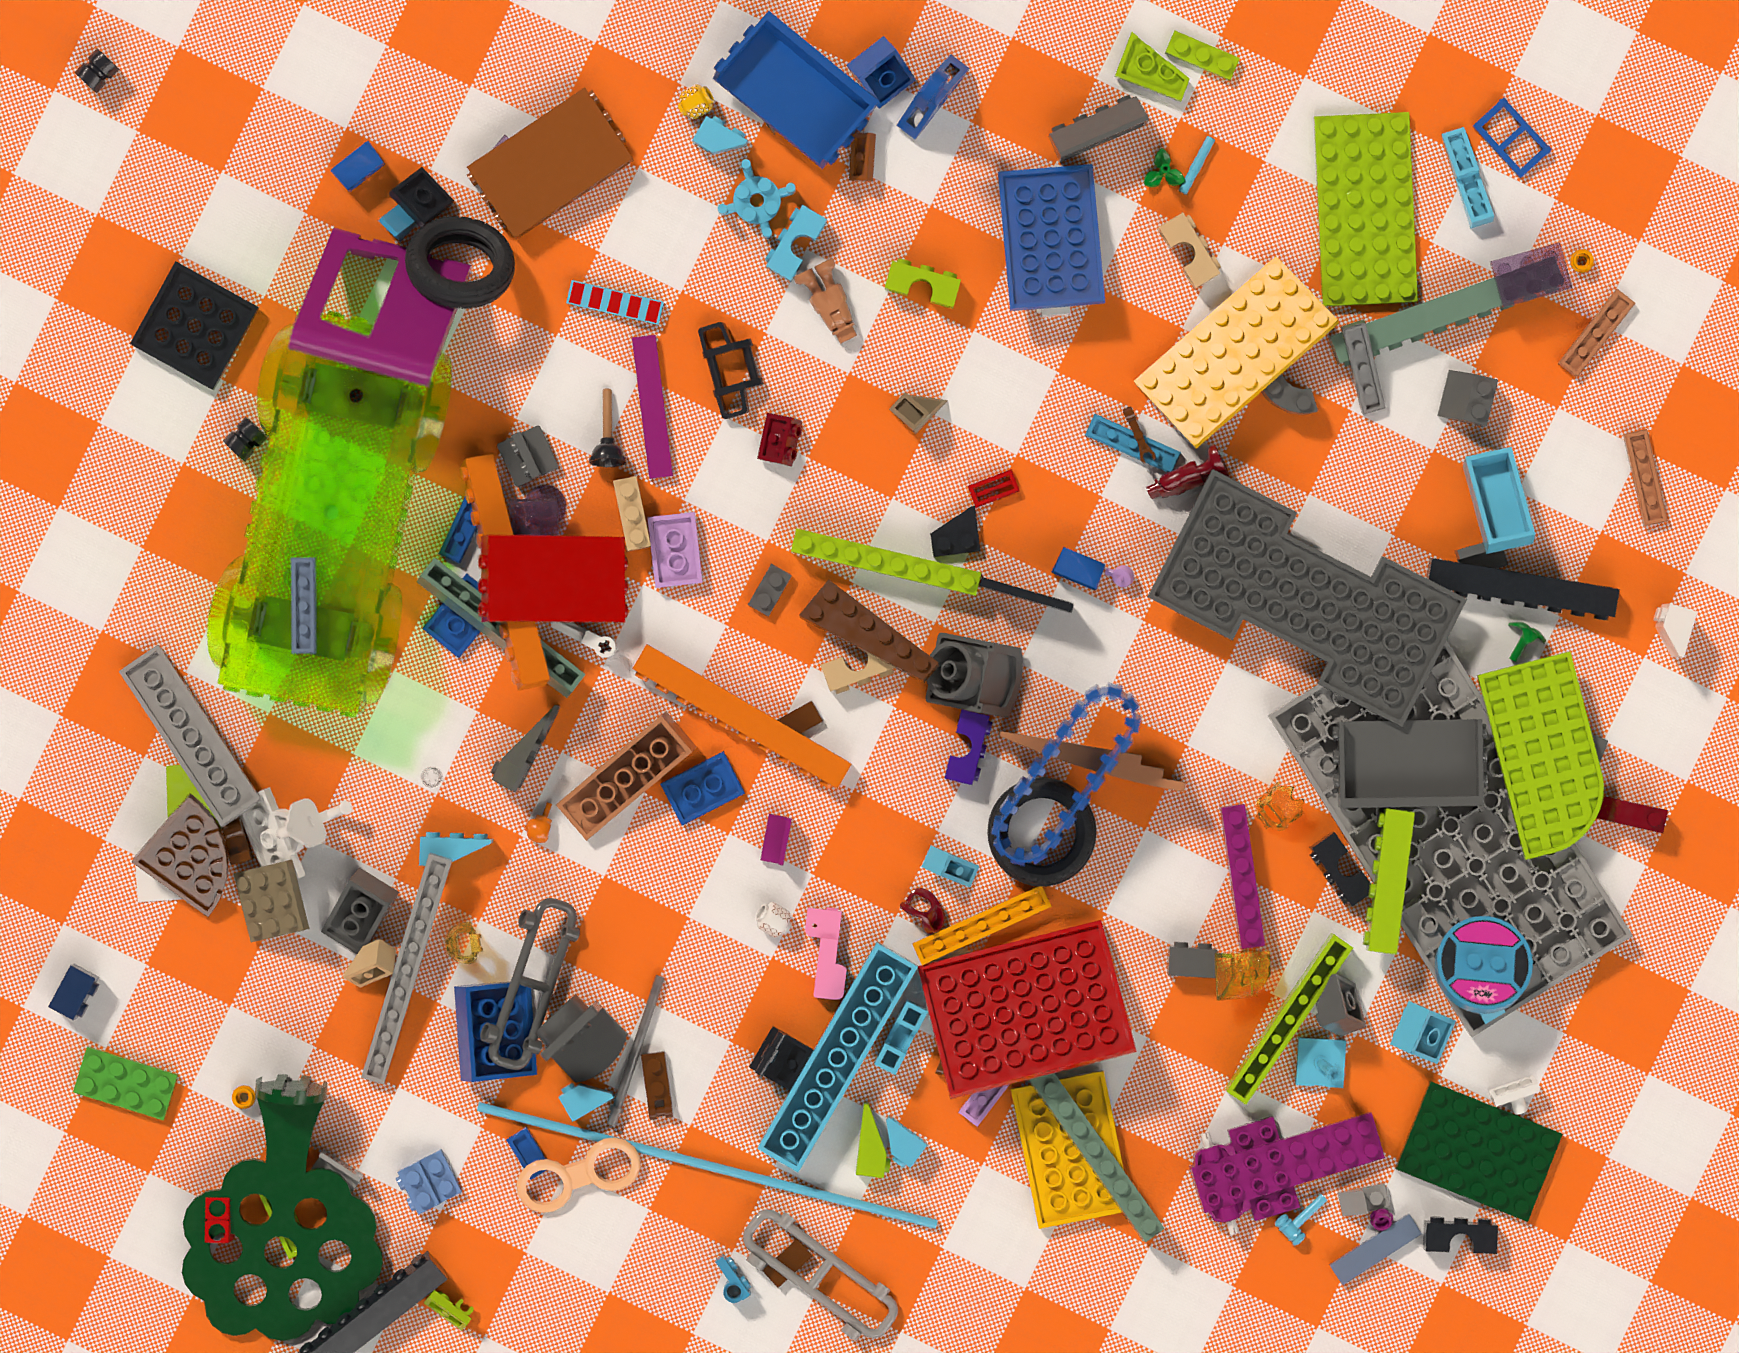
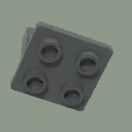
M539 425L524 432L513 434L511 438L497 444L516 487L522 486L559 468Z

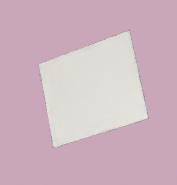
M134 848L135 855L141 848ZM135 865L138 902L182 899Z

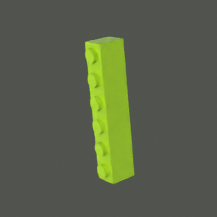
M1384 808L1383 813H1379L1378 827H1381L1380 837L1376 836L1375 850L1378 851L1377 860H1373L1372 874H1375V881L1369 887V898H1372V905L1367 907L1366 921L1369 922L1368 931H1364L1363 945H1366L1367 951L1397 955L1415 812Z

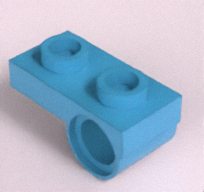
M723 1253L716 1258L715 1263L728 1279L723 1290L725 1299L728 1302L737 1303L751 1295L749 1289L752 1286L744 1275L742 1277L739 1276L735 1270L738 1266L732 1257L729 1256L727 1258ZM737 1285L741 1289V1293L735 1297L731 1296L728 1293V1287Z

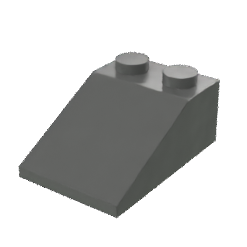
M359 867L346 884L321 932L358 954L364 945L371 942L400 892Z

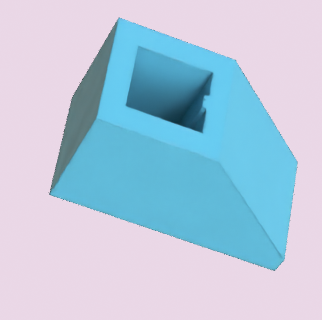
M714 115L712 119L706 116L692 139L695 145L712 155L743 148L748 144V140L745 139V133L736 128H733L731 131L724 126L726 122Z

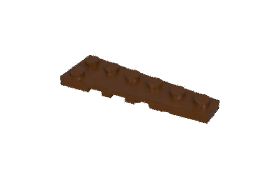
M830 580L823 585L799 614L800 618L825 632L828 631L837 636V638L849 642L864 652L872 654L888 665H893L896 669L923 683L928 680L939 666V662Z

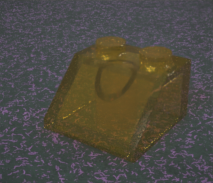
M1243 950L1215 953L1216 999L1221 1001L1258 997L1271 975L1270 951Z

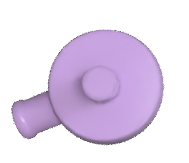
M1120 565L1114 570L1107 568L1105 571V575L1111 576L1113 582L1119 587H1127L1134 580L1133 570L1126 565Z

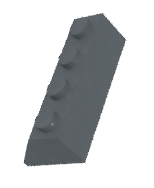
M1130 95L1124 96L1117 100V105L1110 108L1108 104L1095 109L1096 114L1087 117L1086 114L1074 118V123L1065 126L1063 123L1051 129L1052 133L1048 137L1059 162L1147 125L1149 117L1137 96L1133 98Z

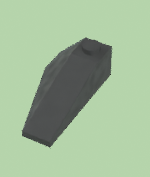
M555 705L502 758L501 762L496 760L491 770V773L494 774L493 781L515 793L520 791L561 706Z

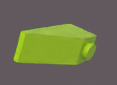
M864 1102L856 1175L884 1178V1173H889L891 1159L886 1158L887 1152L869 1102Z

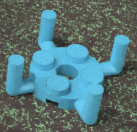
M744 159L741 162L745 180L737 186L733 203L728 205L720 204L718 212L722 216L737 212L746 222L755 225L760 224L763 237L770 239L772 231L769 221L779 211L781 198L793 195L796 192V188L793 183H788L786 187L778 189L768 178L754 176L751 162L748 159ZM754 194H760L764 198V203L760 207H754L750 203V199Z

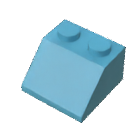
M1408 1001L1398 1027L1394 1031L1390 1045L1438 1064L1456 1021Z

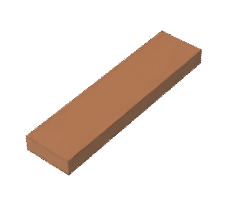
M1616 289L1557 364L1577 378L1632 309L1635 302L1619 289Z
M1644 429L1623 434L1643 527L1667 522V514L1648 430Z

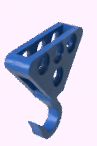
M950 54L927 79L896 126L916 140L970 68ZM951 65L959 72L947 84L946 82L950 75L946 71ZM926 107L929 108L916 128L907 122L917 108L923 112Z

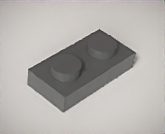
M771 564L748 605L769 617L792 575Z

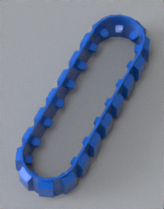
M1108 682V686L1099 687L1095 685L1085 691L1086 698L1083 702L1077 700L1069 713L1071 716L1070 720L1063 719L1056 729L1055 734L1057 738L1055 740L1050 738L1042 748L1041 754L1044 756L1041 759L1036 757L1029 766L1028 778L1022 776L1014 787V797L1008 795L1000 806L1002 814L995 815L991 834L997 836L994 839L993 845L1000 856L1006 855L1011 859L1010 863L1024 866L1025 862L1033 861L1037 864L1048 857V849L1050 847L1055 849L1062 840V830L1064 828L1069 830L1077 819V814L1075 813L1077 809L1083 811L1091 800V795L1089 794L1091 790L1097 792L1105 781L1104 772L1108 771L1111 773L1119 762L1118 753H1125L1132 744L1133 738L1131 735L1132 733H1138L1141 722V715L1135 713L1139 709V703L1132 692L1127 694L1122 690V685ZM1109 696V700L1116 701L1117 698L1123 700L1122 708L1124 711L1130 709L1133 717H1126L1124 725L1129 726L1123 736L1117 734L1114 738L1117 744L1109 755L1103 753L1100 758L1103 762L1095 774L1090 772L1087 775L1086 779L1089 783L1081 793L1077 791L1074 793L1072 798L1075 802L1067 812L1063 810L1060 812L1058 817L1061 821L1054 831L1048 829L1044 834L1047 838L1046 842L1041 846L1038 844L1032 846V851H1024V848L1017 847V849L1010 847L1012 844L1008 837L1003 839L1001 831H1007L1009 825L1003 821L1009 813L1014 815L1017 813L1019 808L1016 804L1023 794L1030 795L1033 791L1030 784L1037 775L1043 777L1047 771L1043 766L1051 756L1057 758L1061 752L1057 747L1065 736L1068 738L1073 736L1075 732L1071 728L1079 717L1085 719L1089 714L1085 710L1092 701L1095 704L1101 702V697Z

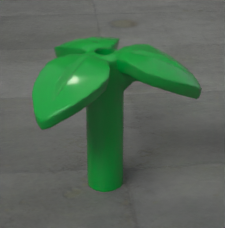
M1161 148L1156 153L1154 164L1159 171H1149L1144 178L1145 186L1152 188L1159 186L1162 177H1165L1168 185L1176 186L1185 182L1184 175L1179 170H1170L1171 158L1165 149Z
M1511 622L1508 624V626H1515L1522 630V636L1509 657L1512 661L1518 662L1527 645L1534 642L1537 638L1543 644L1546 643L1542 633L1535 628H1531L1528 624L1523 622Z

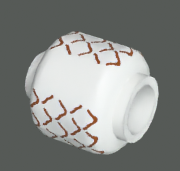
M774 902L762 905L755 917L758 928L772 937H778L782 933L784 935L787 934L792 926L790 912Z

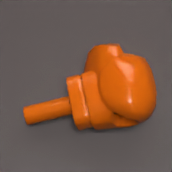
M546 803L542 816L536 815L535 819H530L525 825L524 830L527 832V837L533 842L545 843L548 840L552 820L547 817L552 807L551 803Z

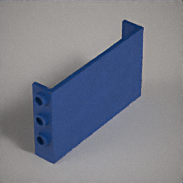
M768 11L755 27L751 24L743 34L745 38L741 43L736 41L728 51L730 55L726 60L721 58L713 68L716 72L712 79L823 169L828 163L833 165L840 156L838 151L842 146L846 149L854 140L852 135L856 130L861 132L869 122L867 120L868 116L874 111L879 101L772 12Z

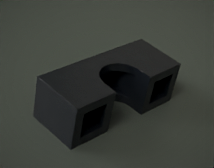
M1330 832L1309 847L1312 851L1309 856L1317 866L1321 864L1326 872L1323 873V876L1330 885L1335 884L1339 892L1336 894L1344 905L1348 903L1353 907L1369 895L1371 883L1361 870L1351 876H1343L1339 872L1338 861L1348 850L1335 832Z
M1431 1216L1430 1220H1424L1423 1249L1426 1252H1450L1451 1239L1457 1234H1466L1470 1238V1250L1473 1253L1497 1254L1498 1225L1492 1223V1219L1478 1218L1477 1222H1468V1218L1454 1217V1221H1444V1217Z

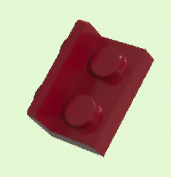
M767 413L757 459L792 467L793 461L797 457L796 448L798 439L802 434V421L792 417Z

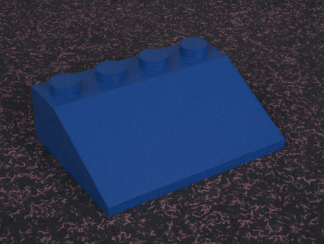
M510 982L454 986L461 1081L479 1082L537 1075L536 1054H532L529 1063L524 1068L518 1070L508 1069L493 1063L488 1052L490 1043L484 1042L480 1038L484 1024H497ZM519 985L498 1048V1054L501 1057L519 1060L523 1054V1043L529 1036L533 1024L531 988Z

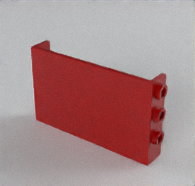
M481 536V555L478 557V567L481 569V579L478 582L481 603L478 606V613L482 622H625V618L628 616V606L625 604V594L628 592V582L625 580V571L628 567V560L625 556V537Z

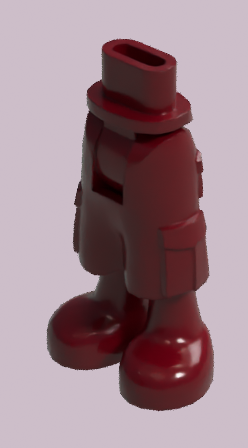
M1214 444L1209 446L1208 459L1201 465L1197 466L1195 461H1191L1162 475L1159 480L1154 479L1155 483L1147 486L1146 489L1151 499L1159 496L1168 498L1169 496H1178L1187 490L1203 486L1212 469L1227 477L1230 475L1222 455Z

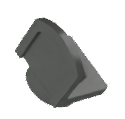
M939 633L936 647L930 654L933 659L939 662V666L927 680L926 701L1008 718L1015 705L1021 686L1023 671L1022 649L984 640Z
M577 994L568 1000L535 1032L536 1036L547 1046L540 1055L546 1061L552 1057L575 1083L591 1079L607 1069L623 1049L628 1034L597 1000L588 1007Z

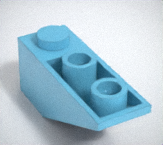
M426 832V836L420 837L419 866L426 865L429 853L453 859V862L493 843V839H488V834H474L473 838H464V833H450V837H440V832Z

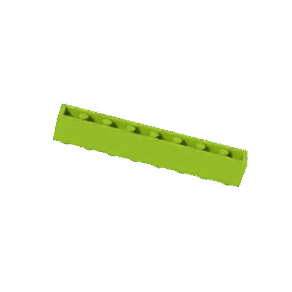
M797 528L791 548L793 553L973 596L977 594L982 573Z
M1330 933L1225 1087L1226 1092L1247 1105L1320 998L1331 975L1337 973L1354 947L1333 933Z

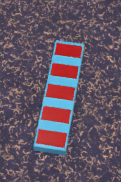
M571 280L566 301L570 305L659 325L664 306L663 301Z

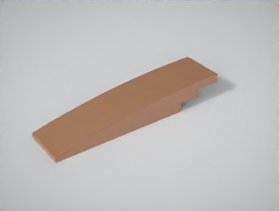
M999 731V736L1040 753L1049 740ZM1062 741L1057 747L1061 752L1056 759L1097 772L1103 763L1100 760L1103 753L1109 755L1112 750ZM1119 752L1117 755L1119 762L1111 773L1108 771L1104 772V774L1146 785L1185 791L1186 782L1163 778L1164 769L1141 765L1142 755Z

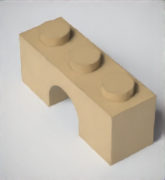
M1181 213L1158 227L1157 230L1169 249L1179 244H1185L1192 249L1194 254L1193 261L1185 266L1182 271L1195 290L1220 274L1218 269L1221 266L1214 255L1210 257L1206 249L1209 246L1203 236H1197L1194 231L1196 225L1191 216H1185L1184 213Z
M637 477L614 480L613 483L628 552L651 547Z
M866 652L868 663L860 671L850 670L846 666L843 657L821 664L830 692L835 690L836 694L850 690L848 685L857 682L858 686L872 682L871 676L880 674V677L883 678L894 673L893 668L895 667L888 665Z

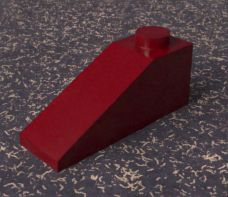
M1603 796L1596 819L1663 833L1668 810Z

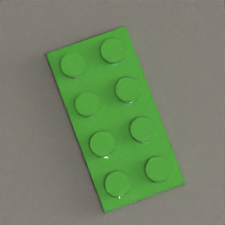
M88 1046L73 1093L165 1120L179 1074Z

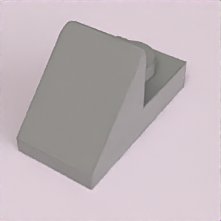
M1385 1183L1338 1192L1342 1216L1368 1214V1211L1390 1207Z

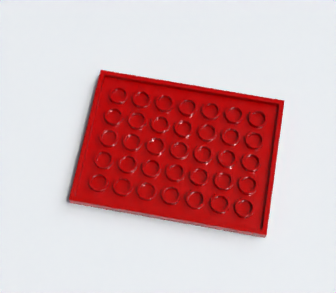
M1101 920L918 966L950 1099L1137 1052Z

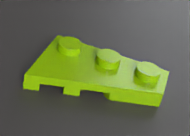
M1131 32L1115 77L1181 102L1190 78L1155 52L1152 47L1144 43L1135 33Z

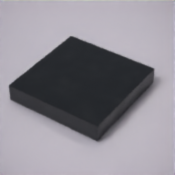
M423 167L415 171L389 193L394 201L420 228L436 218L454 202L449 194Z

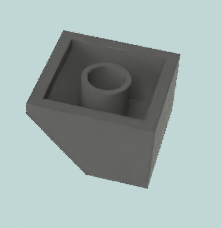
M1448 370L1437 416L1479 427L1487 426L1498 379Z
M1336 973L1331 975L1316 1004L1318 1024L1339 1036L1365 1028L1366 1023L1356 984Z

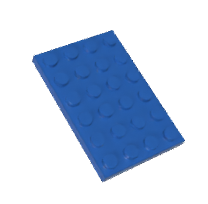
M1093 164L998 172L1010 311L1105 304Z

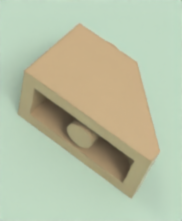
M380 939L364 945L345 971L343 978L361 988L393 974L396 949Z

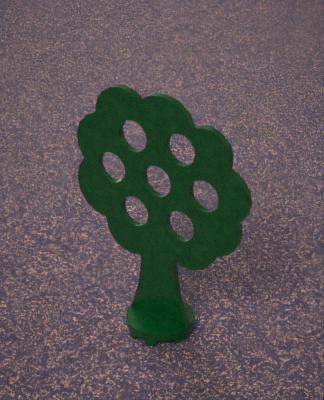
M278 1074L274 1081L262 1082V1077L256 1079L255 1096L258 1100L265 1129L266 1161L252 1158L241 1160L232 1165L224 1176L221 1189L203 1192L196 1196L186 1209L183 1229L185 1238L191 1247L183 1259L182 1276L184 1283L194 1296L204 1301L207 1318L212 1326L222 1333L236 1336L244 1335L257 1329L270 1339L280 1341L297 1339L309 1331L316 1319L326 1324H335L343 1313H349L355 1308V1305L359 1302V1291L372 1285L380 1275L383 1256L382 1250L374 1238L377 1223L375 1213L370 1205L360 1197L352 1194L349 1183L341 1174L326 1168L306 1171L313 1129L321 1108L327 1099L328 1083L324 1081L323 1085L312 1083L311 1076L304 1075L301 1076L300 1081L287 1080L288 1074ZM251 1194L263 1195L272 1205L271 1217L262 1224L249 1223L240 1213L242 1200ZM206 1197L230 1198L231 1234L239 1238L243 1248L240 1257L233 1262L224 1263L218 1261L211 1253V1243H205ZM306 1198L318 1199L327 1210L326 1220L317 1228L303 1227L295 1218V1207ZM215 1200L211 1202L209 1211L213 1216L220 1217L225 1213L226 1206L222 1201ZM214 1224L209 1228L211 1239L220 1233H225L224 1227L220 1224ZM281 1236L290 1239L297 1249V1256L293 1263L283 1267L271 1264L265 1256V1246L269 1240ZM338 1240L346 1244L351 1252V1260L348 1265L341 1270H331L323 1266L319 1260L318 1253L324 1243ZM249 1274L260 1277L266 1284L267 1289L264 1299L257 1304L251 1305L240 1301L234 1290L236 1281L240 1277ZM307 1278L319 1285L322 1296L317 1305L304 1309L292 1302L289 1290L295 1281Z

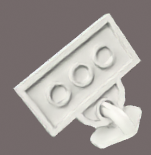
M269 787L257 792L262 801L240 815V818L260 867L292 859L298 879L306 876L297 855L302 850L303 845L311 848L323 843L326 839V830L323 823L341 815L350 814L353 807L349 801H343L340 805L319 813L314 802L305 798L292 803L289 810L279 809Z

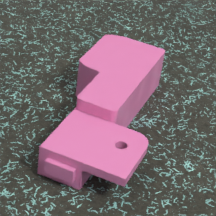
M838 908L807 909L805 932L810 937L821 938L814 997L835 1000L843 998L847 968L842 964L836 963L842 911H838ZM815 923V924L817 925V927H816V928H813V927H812V924Z

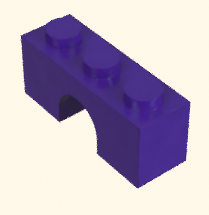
M961 709L956 733L969 737L971 750L963 757L949 756L944 779L972 785L973 781L978 782L981 768L977 767L979 758L984 759L987 745L983 744L984 736L990 735L993 723L988 721L989 716Z

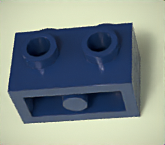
M76 964L70 965L48 1007L71 1020L77 1019L78 1016L82 1018L88 1008L86 1004L89 996L93 997L100 984L97 983L99 976Z

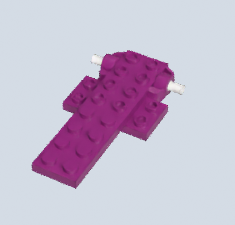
M1371 1112L1283 1139L1279 1137L1274 1117L1270 1116L1227 1129L1230 1143L1213 1144L1210 1131L1200 1134L1204 1147L1193 1154V1165H1190L1189 1169L1202 1212L1208 1213L1214 1221L1226 1222L1229 1234L1232 1235L1234 1232L1239 1233L1235 1219H1238L1249 1209L1251 1210L1253 1220L1258 1221L1300 1208L1294 1186L1384 1159L1385 1156Z

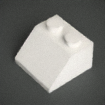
M1668 603L1662 604L1661 608L1657 607L1654 615V621H1657L1655 627L1670 655L1675 658L1684 657L1697 611Z

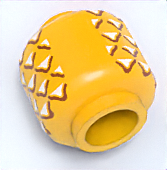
M695 84L679 95L680 103L678 108L683 116L688 115L691 119L696 120L710 112L713 108L712 103L715 101L707 86L702 87L699 84Z

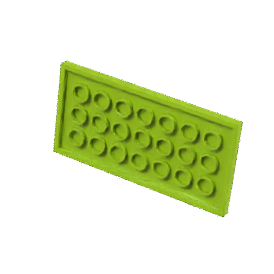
M1409 112L1314 116L1322 304L1324 306L1418 302Z

